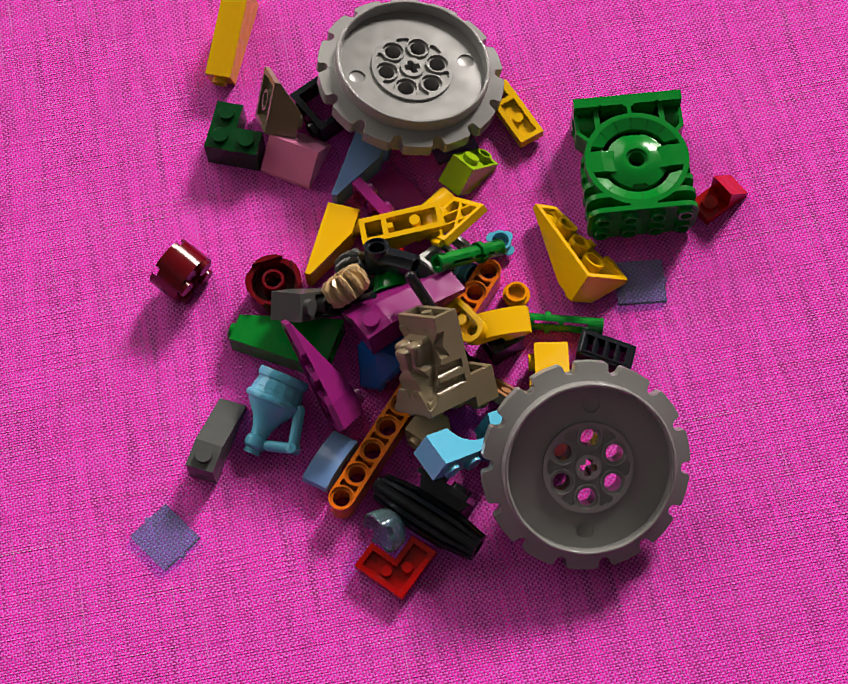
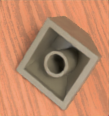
M265 66L255 117L264 134L296 138L297 129L300 130L303 124V115L272 69Z

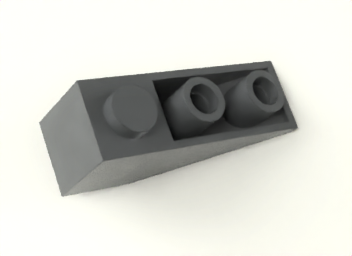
M322 288L271 291V320L283 321L286 319L289 322L300 323L342 316V312L345 310L342 308L334 309L324 298V294L321 291Z

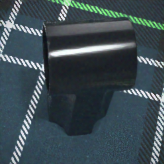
M372 238L364 244L365 263L368 273L383 275L386 272L405 276L408 271H413L417 275L421 264L419 255L389 247V242L383 238Z

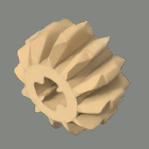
M351 264L329 278L323 284L321 291L326 301L334 309L343 308L368 289L370 280L363 268L361 269L358 264Z

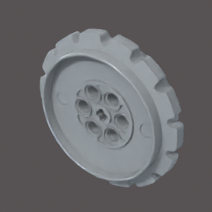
M391 0V2L385 3L375 1L355 8L353 17L342 16L329 29L327 40L322 41L316 70L319 72L317 80L319 93L325 104L333 105L332 116L348 132L357 131L360 133L362 141L386 151H389L390 148L401 150V153L405 155H430L432 150L438 148L442 152H448L466 145L470 134L480 136L491 124L495 110L499 108L504 89V80L500 78L502 65L496 50L493 47L485 46L486 36L470 21L462 20L457 16V13L445 7L419 2L418 0Z
M574 360L572 368L568 372H564L563 367L555 364L531 375V387L528 390L515 387L499 405L497 412L502 416V421L498 425L489 424L483 440L481 455L485 459L490 460V465L481 469V482L487 502L499 504L498 508L493 512L495 520L512 541L525 538L522 547L526 553L548 564H553L557 558L563 557V563L569 569H596L599 566L600 559L607 557L610 563L615 565L641 552L639 546L641 540L648 539L651 542H655L671 524L673 517L669 514L668 510L672 505L682 504L689 482V475L681 470V465L690 460L689 442L686 431L683 428L673 427L674 421L679 417L675 407L662 391L655 389L648 393L647 389L650 381L642 375L621 365L617 366L614 372L609 373L608 364L601 360ZM592 429L593 437L587 442H581L583 431ZM559 444H567V451L564 455H554V450ZM617 444L616 454L606 457L607 447ZM586 459H588L591 465H586L585 470H583L580 465H584ZM557 474H566V479L561 485H553V479ZM616 474L615 482L610 486H605L604 480L607 475ZM584 488H590L589 497L585 500H578V493Z

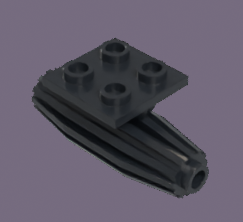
M419 467L417 470L421 474L420 487L390 474L385 475L384 478L379 476L371 488V491L374 492L373 499L398 522L437 547L463 558L472 560L477 555L486 539V535L460 513L470 505L474 507L477 505L478 502L471 498L474 494L472 491L455 481L451 486L447 483L450 478L447 479L445 476L433 481L422 467Z

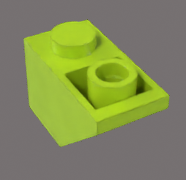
M480 148L452 155L438 181L457 196L469 194L496 169L498 163L492 159V155L489 152Z

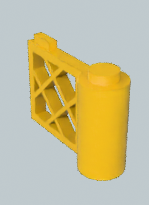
M441 187L423 204L440 202L445 228L416 242L427 239L430 240L433 246L440 248L443 245L449 246L488 210L484 204L455 197L446 188Z

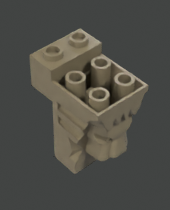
M417 305L397 314L400 324L399 329L404 338L395 344V355L400 364L399 369L402 371L399 377L401 388L398 389L397 402L394 405L396 411L408 413L409 416L421 415L426 416L427 419H437L444 415L443 412L449 409L460 408L464 405L472 406L473 409H480L488 406L489 401L499 397L492 364L467 360L455 308Z

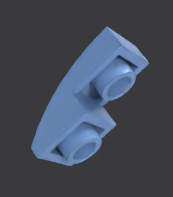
M334 430L311 460L302 476V481L327 492L342 474L344 464L357 451L358 441Z

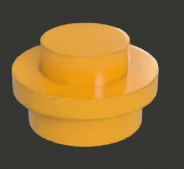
M512 282L503 290V301L509 307L527 305L530 300V291L521 282Z

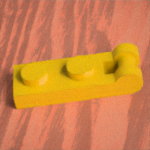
M504 79L502 96L505 98L501 99L499 108L495 110V113L520 148L541 138L544 130L508 81Z

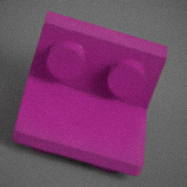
M396 166L372 183L367 184L361 177L352 182L354 199L370 217L422 205L427 200Z

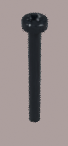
M370 292L360 295L342 309L347 310L353 304L375 299L377 294L376 292Z

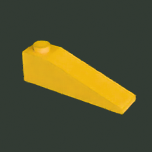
M534 205L533 210L557 281L569 300L592 303L626 284L628 279L617 264L609 256L603 258L594 250L596 244L591 239L587 240L576 233L578 227L556 206Z

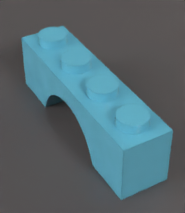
M497 410L487 413L475 429L477 440L461 438L447 428L427 435L414 451V455L433 481L444 476L447 479L451 478L465 468L471 470L485 460L489 463L490 460L485 459L481 455L483 440L488 425L500 424L502 416L499 415Z

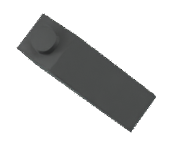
M222 398L218 400L196 437L185 464L190 476L211 483H218L247 406Z

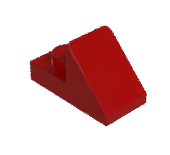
M731 175L713 177L711 187L695 199L699 208L698 217L706 225L710 224L748 195L747 191Z

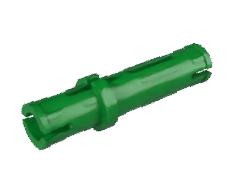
M499 239L485 243L481 241L474 242L469 247L433 255L431 266L435 272H442L474 262L481 264L489 258L503 256L506 246L503 240Z
M545 311V314L529 313L532 330H543V333L549 334L550 331L581 333L582 329H586L603 335L604 318L551 314V311ZM534 321H554L559 324L535 323ZM564 322L587 324L588 326H570L564 325Z

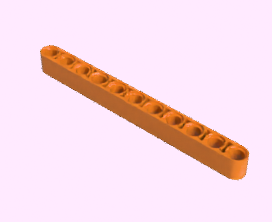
M487 259L486 262L478 264L464 285L466 291L457 297L464 301L476 314L485 311L500 287L501 266L493 259ZM490 273L495 277L487 279L483 275ZM471 295H478L481 297L478 300L469 299ZM401 384L330 490L328 501L332 514L337 518L346 519L354 514L405 435V428L414 418V416H409L408 413L395 410L394 405L397 402V392L401 388ZM385 428L395 430L393 434L388 436L381 433ZM370 451L380 453L375 459L366 457V454ZM356 474H361L365 477L359 483L352 482L350 479ZM339 498L350 500L347 505L342 507L335 504Z

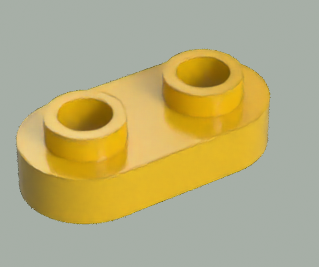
M455 298L444 306L446 308H455L457 312L460 311L458 320L465 343L477 345L485 339L488 332L487 324L464 301ZM477 328L476 333L472 335L473 330Z

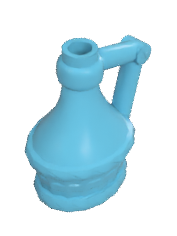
M261 365L258 371L259 376L251 387L246 389L253 412V425L251 433H248L244 440L245 447L243 450L258 457L264 450L267 452L298 455L301 451L299 445L305 416V408L301 404L303 393L308 390L309 384ZM292 419L288 442L267 440L272 431L284 422Z

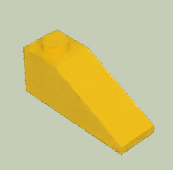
M439 201L358 219L363 246L369 239L383 238L389 242V247L400 249L445 228Z
M328 202L305 271L307 285L313 286L335 264L334 261L339 258V255L348 251L354 245L356 236H361L358 219H361L360 209Z

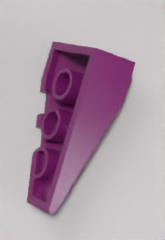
M449 269L419 279L437 307H444L466 291V288ZM408 283L376 293L377 297L375 299L354 304L342 312V316L373 354H376L403 335L399 329L400 324L397 314L417 305H422Z
M286 319L281 321L280 323L327 422L338 432L345 430L364 412L361 406L364 399L357 387L353 388Z

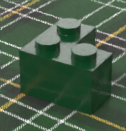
M217 101L204 144L208 162L260 171L266 150L263 132L245 129L247 120L243 105Z

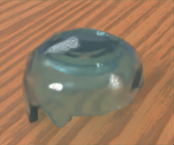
M382 508L369 512L364 516V528L372 529L374 532V537L371 541L382 545L384 551L388 553L395 552L404 544L406 530L401 517L396 512Z

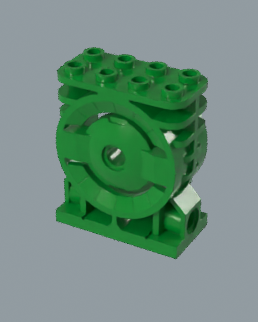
M680 89L573 99L570 130L575 148L583 153L580 178L588 236L600 241L609 237L621 236L623 238H630L638 234L659 235L669 231L684 233L695 225L699 208L698 203L695 201L696 191L693 187V175L690 173L689 152L681 136L684 123L681 111L682 96ZM632 163H638V164H640L641 166H633V165H631V164H632ZM670 173L666 180L660 184L665 174Z

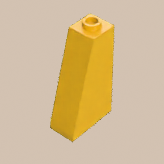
M221 0L205 71L212 84L226 87L227 84H236L259 4L257 0Z

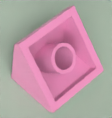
M297 132L296 138L269 135L261 172L309 190L331 149V144Z

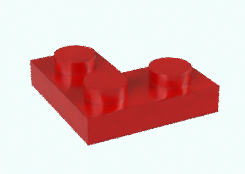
M414 536L409 539L396 558H393L371 542L354 565V568L403 602L437 553Z

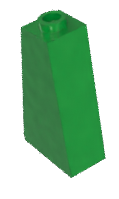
M239 315L237 322L231 324L228 331V339L230 340L232 350L304 373L280 320H271V316ZM325 318L300 323L290 322L332 365L345 334L344 321Z

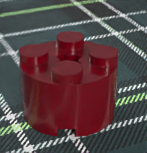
M181 239V245L174 243L155 265L159 268L157 275L151 273L150 283L176 303L182 302L184 305H187L195 295L193 290L199 283L204 285L210 279L213 272L209 270L211 259L185 239Z
M277 254L266 255L257 259L245 277V285L250 303L261 316H271V291L303 289L301 274L297 265L292 260L289 261Z

